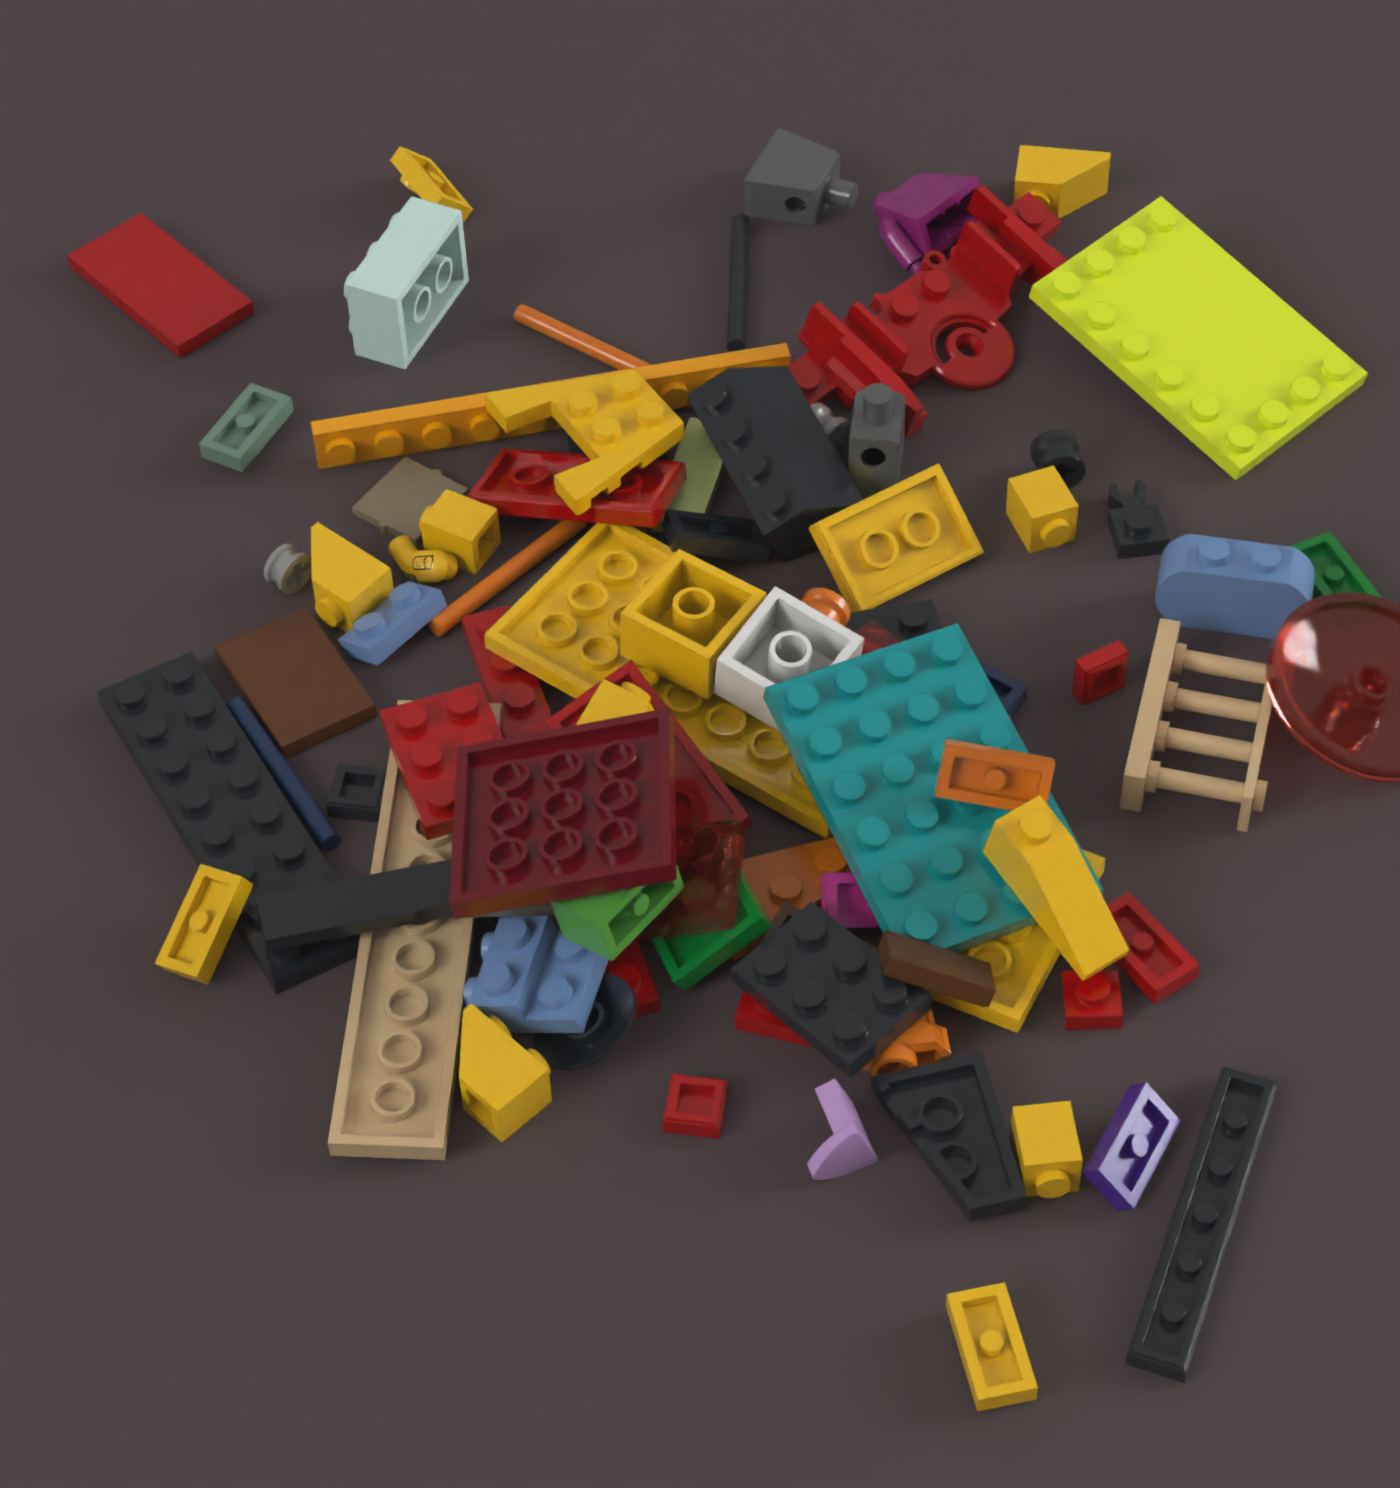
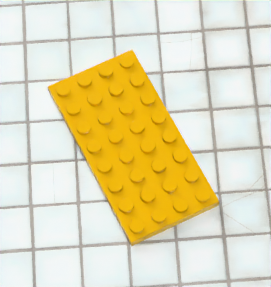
M596 523L484 634L485 648L573 698H578L630 661L628 658L620 655V613L676 552H672L670 546L632 526ZM862 649L861 655L868 653ZM634 662L723 782L825 839L830 838L832 832L779 731L715 693L707 700Z

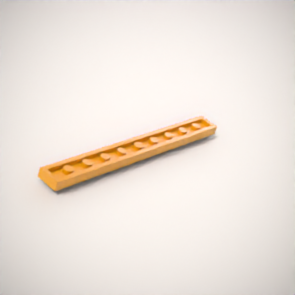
M787 343L546 383L636 370L672 410L693 407L687 394L727 368L788 366L791 364V355ZM490 392L311 421L318 469L563 428L551 416L506 433L486 410L485 394Z

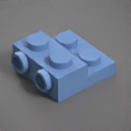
M549 915L500 917L495 932H487L482 938L481 955L483 964L478 977H470L465 984L464 1001L466 1006L472 1003L487 1017L491 1015L496 1016L506 1025L510 1033H584L608 959L564 938L561 929H557Z

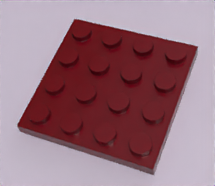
M669 708L457 748L449 906L455 919L677 880L674 721Z

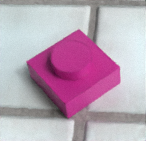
M853 873L820 874L821 909L846 929L880 928Z

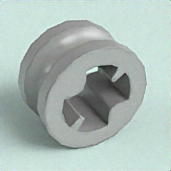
M290 543L276 548L267 559L264 567L265 580L274 586H278L279 590L287 595L300 591L312 575L311 557L304 552H300L297 547Z

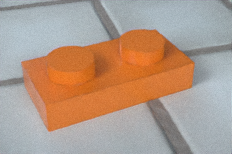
M945 739L934 789L935 797L1011 811L1039 795L1047 804L1056 763L1054 758Z

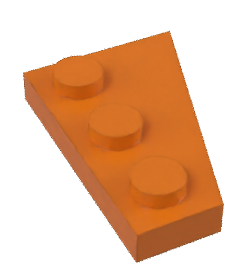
M834 837L737 860L770 922L784 901L800 909H803L812 901L821 908L820 874L852 873ZM763 934L734 954L732 959L735 961L754 950Z

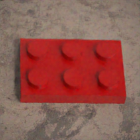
M480 682L379 711L381 725L426 840L453 833L457 748L504 739Z

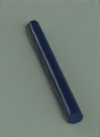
M236 697L230 700L227 707L318 843L326 851L336 848L341 842V836L245 699Z

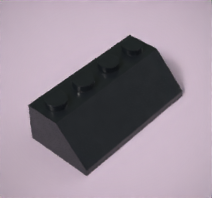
M788 366L727 368L687 394L691 405L761 533L785 562L790 561L816 544L808 527L864 500Z

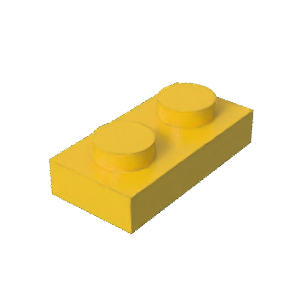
M399 146L390 161L402 174L400 178L401 183L412 192L418 194L423 200L461 210L464 223L473 208L432 159Z
M200 864L155 964L168 972L208 985L254 884L242 876Z
M1005 1282L947 1294L946 1309L977 1412L1037 1400L1038 1386Z

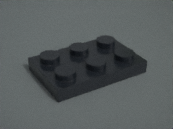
M812 901L731 968L732 979L736 985L850 1078L932 1009L931 995L921 987L884 976L882 974L880 955Z

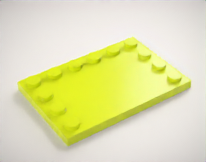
M1162 196L1032 285L1029 298L1234 480H1238L1362 386L1368 375V372Z

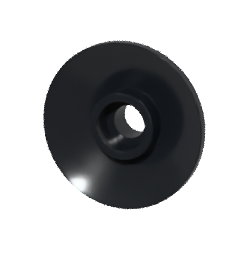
M604 973L584 1033H535L534 1038L537 1052L543 1056L548 1065L559 1070H578L601 1061L623 1042L633 1026L637 1013V1000L634 991L624 979L616 975Z

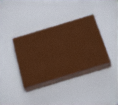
M306 606L214 647L217 660L285 758L377 717L376 704Z

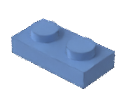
M407 581L394 588L390 592L389 597L372 612L357 619L354 627L338 639L345 656L378 666L448 605L440 589Z

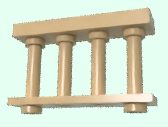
M1160 618L1124 771L1120 809L1141 812L1145 791L1155 793L1157 788L1240 803L1237 831L1247 832L1251 811L1262 813L1268 781L1258 780L1274 695L1275 692L1286 693L1291 663L1281 661L1285 640L1274 638L1269 664L1187 650V644L1178 643L1181 622ZM1183 670L1264 684L1265 686L1262 701L1259 703L1178 688L1179 683L1171 681L1172 673L1182 675ZM1175 708L1257 723L1254 741L1249 742L1172 728L1169 721L1162 720L1163 712L1173 713ZM1165 748L1249 763L1246 781L1239 782L1161 767V761L1153 760L1154 751L1164 753Z

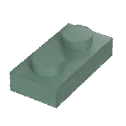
M250 383L199 443L201 457L243 473L294 411L292 397Z

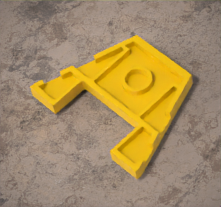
M636 370L493 391L485 394L486 410L506 433L552 416L591 460L554 475L555 491L576 516L591 508V499L601 491L610 494L621 485V477L635 466L640 469L645 468L685 438L684 422Z

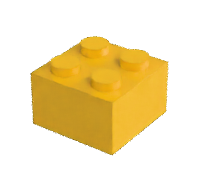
M678 549L620 613V655L708 700L714 692L717 659L764 601L767 592Z

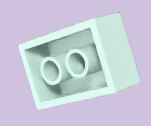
M411 196L401 211L396 212L392 216L388 228L380 239L371 244L367 256L356 271L349 273L344 284V297L348 301L350 315L349 331L353 336L355 355L404 370L410 364L469 281L461 210Z

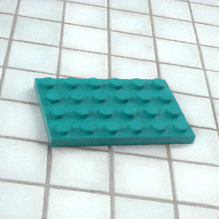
M958 623L765 687L763 699L883 934L885 930H889L959 952L1037 923L983 853L995 820L1011 812V810L935 797L934 789L945 739L1029 753ZM1049 792L1047 805L1074 838L1102 894L1104 889L1051 792Z

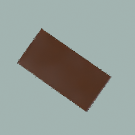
M885 930L878 945L882 974L884 976L981 1007H989L996 992L989 962Z

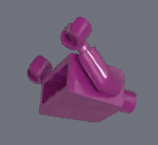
M920 173L914 175L894 191H883L876 196L873 208L875 215L880 220L878 224L879 235L887 249L905 272L911 270L913 274H916L920 271V265L926 252L937 250L942 253L958 241L966 222L969 220L978 221L967 211L974 190L980 186L977 176Z

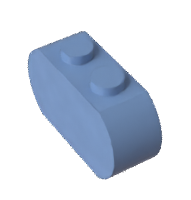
M1187 534L1170 542L1162 552L1155 603L1165 619L1180 621V627L1269 639H1285L1299 633L1309 622L1315 570L1309 558L1295 547Z

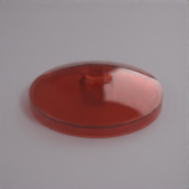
M1351 592L1332 593L1311 599L1290 614L1278 630L1269 647L1266 658V682L1273 706L1292 736L1306 750L1327 765L1364 780L1388 783L1400 782V605L1381 597Z

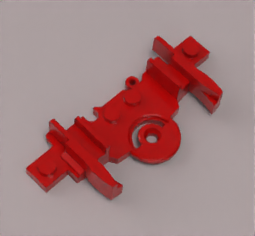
M981 185L974 190L967 207V211L978 221L969 220L964 224L957 244L950 249L947 259L940 251L930 250L923 257L920 271L887 295L875 293L869 307L877 315H873L859 301L853 303L848 314L840 320L822 303L817 302L812 305L805 325L798 334L799 341L809 351L788 365L810 405L817 402L824 404L835 397L843 406L851 410L854 408L857 391L864 390L871 384H885L893 392H901L905 395L906 438L922 429L928 412L923 410L924 406L908 386L913 387L933 374L950 385L968 390L987 389L1000 383L1009 374L1015 359L1013 339L1001 323L1008 316L1012 307L1010 297L1026 282L1032 287L1037 281L1068 261L1061 253L1045 242L1057 233L1061 221L1030 192L1009 207H1006L985 186ZM954 329L949 333L945 341L944 350L949 361L943 364L936 351V340L944 332ZM967 348L973 352L974 356H966L959 349Z

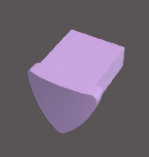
M834 1078L815 1088L833 1135L817 1149L807 1163L812 1178L814 1180L837 1178L875 1164L878 1158L856 1108L837 1080Z

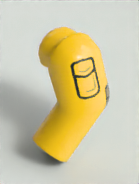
M406 535L394 538L389 544L388 550L411 582L426 584L437 583L442 580L449 581L458 572V562L452 554L445 553L442 550H418Z

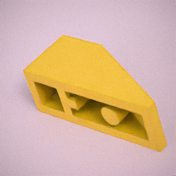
M1039 795L995 820L983 853L1081 980L1088 979L1126 956L1129 948L1074 838L1042 797Z

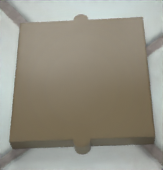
M405 456L352 507V512L357 517L379 527L381 534L390 533L396 537L406 535L417 547L423 541L422 533L419 530V522L425 508L433 505L446 489L467 496L469 488L443 476L440 469L432 470Z

